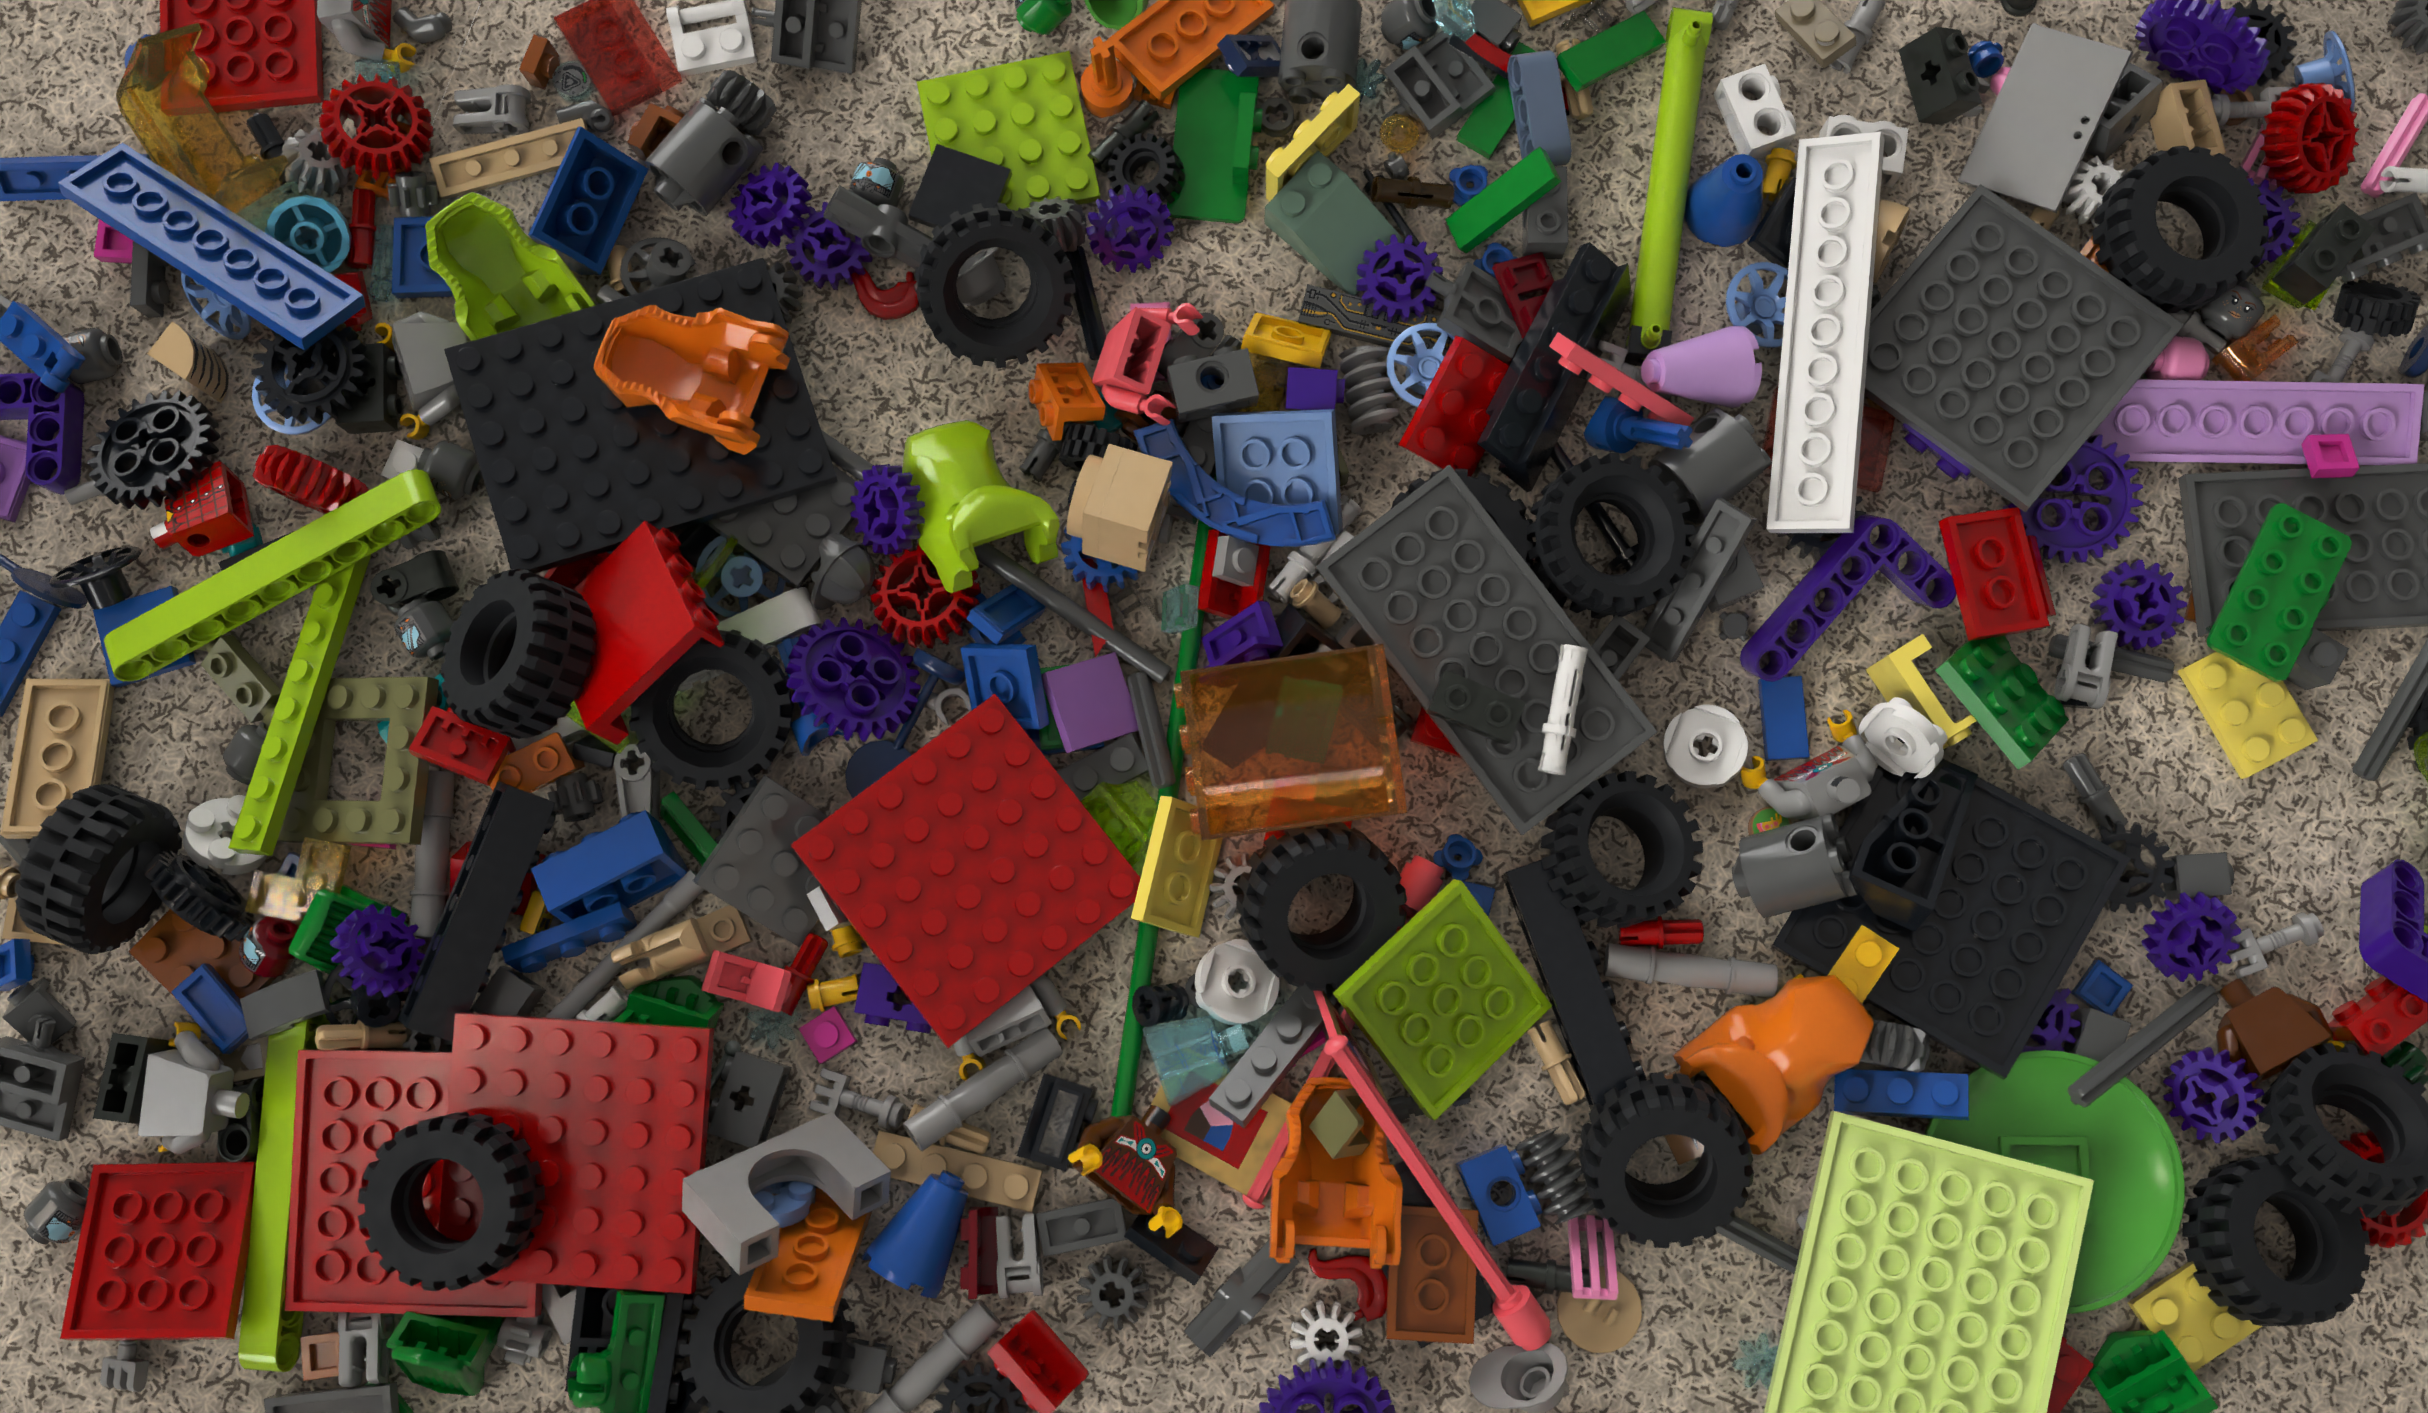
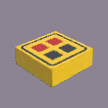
M539 891L532 893L519 927L520 931L532 935L549 929L554 915L548 912Z

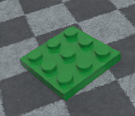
M2005 636L1972 641L1967 640L1935 671L2019 770L2037 756L2069 719L2065 715L2064 707L2060 701L2055 699L2054 696L2048 695L2038 683L2034 670L2029 665L2021 663L2010 650V643Z

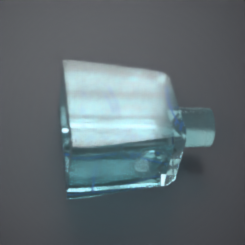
M1212 1016L1165 1023L1142 1029L1169 1106L1180 1104L1225 1078L1232 1070L1227 1056L1250 1047L1241 1024L1218 1032Z

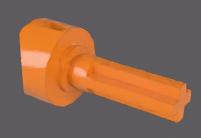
M1098 36L1093 39L1094 47L1090 49L1092 63L1085 68L1081 76L1080 87L1085 107L1092 115L1104 118L1118 114L1130 106L1134 100V84L1131 72L1120 61L1115 59L1114 45L1111 39L1103 42L1101 37Z

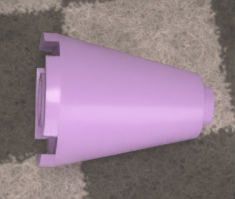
M1728 326L1651 351L1642 363L1641 377L1647 387L1653 392L1730 408L1741 407V404L1749 403L1754 399L1760 386L1762 362L1755 363L1753 350L1759 349L1758 342L1748 328L1744 326Z

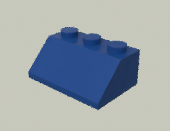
M578 127L528 235L536 243L556 250L570 270L580 275H601L649 169L583 127Z
M646 810L624 816L620 819L619 824L603 832H593L585 836L580 844L566 851L551 853L544 858L542 863L531 868L548 912L564 923L619 901L627 908H630L675 885L689 871L661 823Z

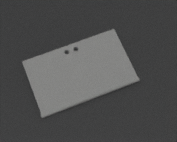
M2032 23L1960 174L1958 182L1977 188L1981 184L1995 194L2057 213L2132 57V51Z

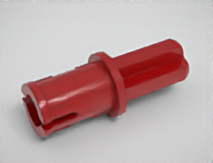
M355 189L353 191L352 223L348 224L352 237L347 265L354 269H367V266L369 269L375 268V236L379 235V228L374 226L376 194L368 189Z
M1657 916L1656 920H1647L1629 927L1620 928L1619 931L1620 945H1657L1658 949H1663V945L1700 944L1704 938L1703 923L1699 919L1662 920L1661 916Z
M809 933L791 966H784L783 969L791 971L792 975L790 978V996L782 1005V1012L792 1016L807 985L814 983V979L811 976L828 946L826 939L814 933Z

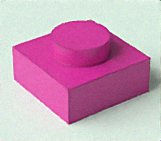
M99 219L94 257L101 262L132 264L133 240Z
M2349 434L2308 435L2301 444L2311 478L2353 477L2360 468Z
M837 1006L831 1007L799 1028L819 1064H824L858 1042Z

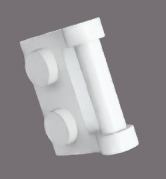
M725 0L680 9L679 6L666 8L677 68L681 77L757 62L746 0ZM736 16L737 23L685 33L684 25Z

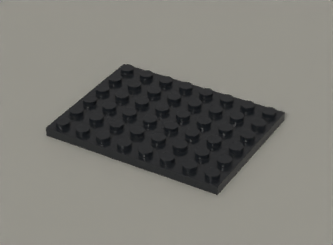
M764 258L444 349L511 570L525 569L536 574L615 550L644 521H647L659 530L664 527L674 532L838 482L790 335L783 350V353L790 358L789 365L785 370L769 369L751 415V419L755 422L753 431L761 437L758 445L746 455L727 449L716 441L712 435L673 422L666 417L657 405L626 407L602 382L594 370V362L611 321L614 318L624 316L648 305H657L667 312L688 317H696L699 312H709L716 308H723L751 320L777 324L788 331Z

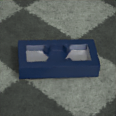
M1227 34L1217 44L1225 57L1226 66L1237 77H1279L1281 49L1272 35Z

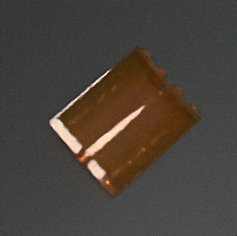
M1384 643L1180 671L1181 683L1174 684V693L1177 709L1185 708L1187 723L1186 725H1179L1182 750H1185L1186 755L1192 756V766L1185 767V779L1188 793L1190 792L1191 796H1196L1197 809H1190L1193 835L1201 834L1202 841L1408 813Z

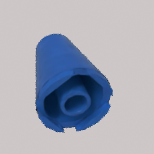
M1739 154L1732 156L1698 178L1687 192L1684 218L1690 231L1705 243L1720 245L1719 247H1731L1741 244L1754 234L1761 222L1763 215V170L1760 163L1749 155Z
M942 1170L940 1175L930 1174L866 1248L862 1259L871 1260L868 1266L873 1271L899 1287L909 1290L911 1285L916 1284L924 1287L921 1296L936 1299L943 1288L968 1198V1192L962 1188L965 1181L945 1170Z

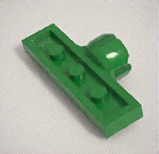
M617 1290L611 1339L608 1348L600 1353H579L571 1362L569 1371H576L577 1377L568 1378V1395L576 1408H598L600 1413H647L665 1300L663 1292Z

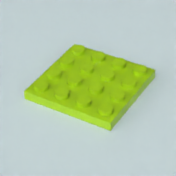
M1070 51L917 82L931 156L936 144L1011 169L1012 176L1001 202L1005 203L1008 209L1018 211L1019 208L1025 209L1029 207L1031 202L1043 201L1044 197L1054 199L1060 196L1062 200L1070 198L1074 199L1078 205L1101 199L1093 158L1091 159L1088 156L1091 149Z
M1453 879L1333 992L1334 996L1426 1117L1434 1121L1552 1007L1549 1000L1463 881Z

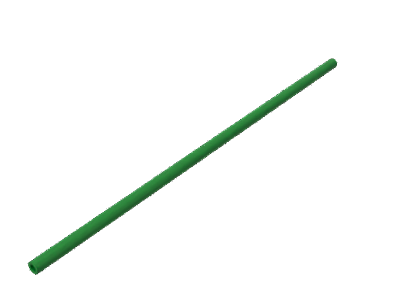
M1199 519L1166 735L1176 781L1174 785L1158 790L1155 817L1161 796L1178 799L1205 617V611L1198 610L1197 604L1208 532L1214 529ZM1140 921L1110 1115L1115 1117L1132 1115L1144 1027L1140 1025L1134 1016L1132 999L1139 987L1144 985L1151 986L1159 927Z

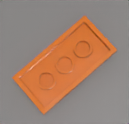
M1158 0L1108 39H1111L1113 42L1115 57L1161 101L1222 54L1217 44L1227 34L1246 35L1273 14L1275 5L1270 0Z
M816 1188L815 1203L809 1206V1214L800 1222L779 1229L778 1257L755 1268L744 1294V1310L833 1322L872 1211L852 1220L822 1189Z

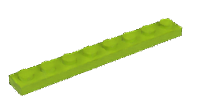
M371 554L317 583L251 782L248 786L238 821L235 825L229 849L243 854L273 855Z

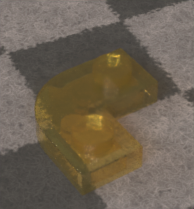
M304 837L295 877L255 870L245 911L284 920H303L315 894L319 890L327 889L340 894L352 846Z

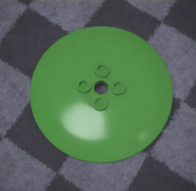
M2024 1051L2020 1053L2010 1073L2004 1080L1982 1067H1978L1968 1074L1969 1120L1930 1119L1924 1135L2094 1180L2067 1314L2096 1310L2126 1297L2139 1288L2154 1274L2169 1253L2179 1230L2185 1200L2183 1165L2178 1146L2160 1111L2147 1095L2127 1077H2124L2088 1107H2082L2079 1104L2074 1105L2070 1101L2071 1096L2067 1092L2068 1087L2099 1062L2078 1054L2063 1051Z

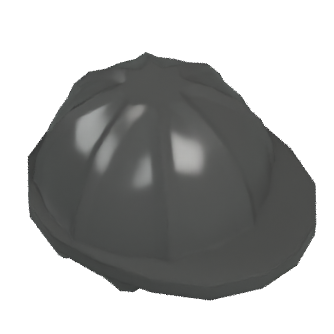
M837 533L830 534L824 538L818 548L821 556V567L818 571L811 574L815 585L810 602L817 610H825L835 603L842 605L852 604L865 597L867 592L872 589L876 574L875 563L868 554L867 546Z

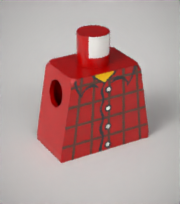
M219 460L211 467L201 471L200 473L204 477L202 480L192 478L189 481L191 491L187 492L182 488L178 489L177 500L173 501L168 496L164 498L167 520L150 528L151 536L160 548L166 549L179 543L192 556L200 557L254 536L246 487L222 461Z

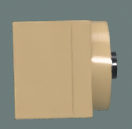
M1108 444L1103 458L1091 454L1086 458L1077 481L1074 480L1069 492L1068 504L1070 508L1067 519V534L1082 538V554L1143 572L1146 571L1170 503L1169 489L1171 487L1170 479L1173 462L1112 444Z

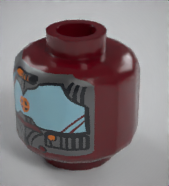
M281 916L259 918L250 926L239 947L240 961L250 972L264 978H276L286 974L298 959L289 953V947L299 927L289 919Z

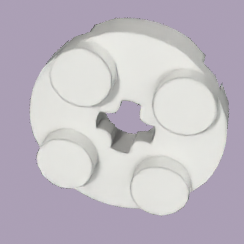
M1894 697L1888 703L1875 705L1859 725V733L1861 735L1863 731L1865 732V737L1868 740L1865 745L1871 751L1876 763L1895 775L1903 776L1905 772L1918 773L1914 778H1924L1935 769L1943 758V745L1947 742L1945 731L1914 710L1911 704L1903 698ZM1897 738H1900V739L1903 740L1905 743L1903 744V743L1900 742Z
M1703 704L1694 706V709L1687 710L1683 714L1681 712L1673 718L1665 732L1663 750L1667 767L1679 780L1696 788H1719L1728 784L1743 768L1748 753V740L1744 729L1734 714L1716 705ZM1705 736L1711 737L1713 739L1712 746L1718 748L1716 753H1708L1706 757L1698 755L1699 749L1693 747L1694 742H1702Z
M235 795L231 798L209 800L190 811L183 835V846L188 856L196 864L205 869H208L209 865L223 869L222 874L239 875L257 869L266 860V855L243 854L229 849L231 839L219 836L222 831L234 833L235 825L246 796Z
M1231 940L1212 947L1200 960L1195 974L1196 1002L1210 1016L1224 1024L1242 1025L1250 1023L1272 1009L1279 993V977L1268 969L1247 940ZM1237 971L1241 973L1240 980L1246 983V988L1234 992L1228 983V978L1234 976Z

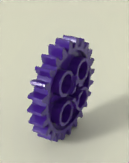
M2156 0L2154 4L2150 3L2135 27L2138 30L2135 39L2142 41L2138 47L2139 50L2149 52L2145 58L2147 61H2157L2159 63L2157 69L2160 71L2168 70L2171 72L2169 76L2174 79L2179 77L2183 79V82L2206 79L2207 86L2215 94H2220L2222 89H2224L2230 95H2233L2236 89L2245 92L2249 85L2254 86L2269 63L2267 58L2271 53L2270 50L2264 48L2268 42L2267 39L2257 37L2261 29L2248 27L2249 17L2237 18L2234 16L2236 8L2222 9L2220 0H2215L2213 4L2207 3L2206 0Z
M2094 435L2089 442L2086 441L2061 470V482L2057 486L2050 483L2044 490L2052 493L2072 491L2074 495L2107 497L2109 499L2107 505L2089 501L2073 503L2069 499L2038 497L2026 513L2020 509L2026 535L2036 536L2039 549L2042 546L2044 547L2043 559H2052L2057 552L2060 563H2069L2072 553L2077 563L2086 562L2088 552L2094 559L2102 558V545L2109 550H2115L2118 548V544L2114 536L2126 538L2131 535L2123 525L2139 521V518L2130 513V510L2133 507L2143 505L2142 501L2132 498V493L2141 490L2143 485L2131 484L2130 478L2136 475L2139 470L2138 468L2125 470L2123 465L2128 461L2130 455L2124 454L2115 457L2113 454L2117 449L2118 444L2116 442L2109 443L2102 448L2103 435ZM2093 468L2098 469L2103 475L2104 482L2099 490L2091 487L2088 482L2089 473ZM2011 502L2004 505L2003 509L2015 508L2017 506ZM2047 504L2051 505L2057 512L2056 522L2051 527L2047 526L2041 519L2042 509ZM2088 509L2096 512L2098 516V525L2093 531L2086 528L2083 523L2084 513Z
M841 617L837 627L829 619L825 620L821 629L816 625H812L808 634L802 633L796 645H794L788 657L790 661L785 672L790 674L786 687L796 689L791 698L792 702L805 703L800 713L802 716L811 713L817 716L813 724L814 727H818L825 722L829 724L828 735L830 736L837 729H841L846 741H849L853 732H858L862 742H866L871 732L876 738L882 739L887 730L895 733L900 723L905 724L912 713L911 709L918 702L916 695L921 689V685L915 683L920 674L919 671L908 669L913 662V656L902 657L900 654L905 645L900 643L893 646L889 643L892 633H886L882 637L877 634V624L872 625L869 630L864 629L862 619L859 618L854 627L849 626L845 617Z
M1328 1357L1325 1367L1320 1369L1315 1360L1310 1359L1309 1371L1305 1373L1300 1367L1294 1365V1378L1290 1380L1280 1374L1278 1380L1281 1390L1268 1387L1266 1392L1269 1402L1259 1403L1260 1413H1325V1395L1331 1393L1330 1413H1396L1394 1405H1390L1392 1401L1388 1389L1381 1390L1380 1379L1377 1376L1368 1380L1367 1370L1364 1366L1360 1367L1353 1374L1350 1360L1347 1359L1343 1362L1340 1369L1334 1367L1332 1357ZM1307 1403L1315 1405L1309 1410L1298 1409L1301 1405ZM1349 1404L1358 1405L1357 1408L1351 1411L1341 1410Z

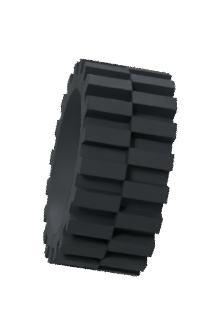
M1625 771L1619 775H1616V772L1607 774L1586 786L1556 809L1558 812L1548 816L1544 826L1553 831L1541 837V848L1550 849V855L1541 859L1543 870L1553 869L1556 878L1548 881L1552 891L1554 892L1562 888L1566 896L1560 902L1567 909L1579 906L1581 909L1577 917L1585 922L1598 918L1597 926L1609 928L1617 925V929L1629 927L1677 908L1684 902L1681 897L1691 894L1696 886L1689 879L1700 875L1703 863L1693 861L1694 856L1703 853V841H1693L1691 834L1700 830L1697 820L1694 819L1687 822L1683 813L1690 809L1684 799L1674 803L1670 797L1676 790L1668 784L1655 788L1657 778L1645 774L1636 779V771ZM1598 816H1609L1624 822L1634 831L1641 842L1645 859L1644 871L1639 883L1633 890L1622 889L1606 881L1592 860L1588 838L1592 824Z

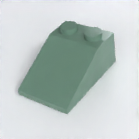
M1317 151L1265 206L1264 224L1347 294L1356 296L1360 292L1356 289V282L1363 277L1357 275L1358 264H1366L1363 260L1365 250L1376 253L1375 241L1379 239L1387 246L1390 244V238L1393 234L1396 235L1398 243H1404L1405 241L1351 178L1320 151ZM1388 258L1376 267L1374 273L1388 262Z

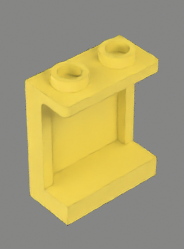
M1921 634L1867 668L1866 671L1887 703L1894 697L1903 698L1911 704L1914 710L1925 716L1932 724L1941 727L1947 735V742L1943 745V749L1971 735L1972 732L1968 726L1977 720L1970 714L1953 722L1912 662L1913 659L1933 648L1924 634Z

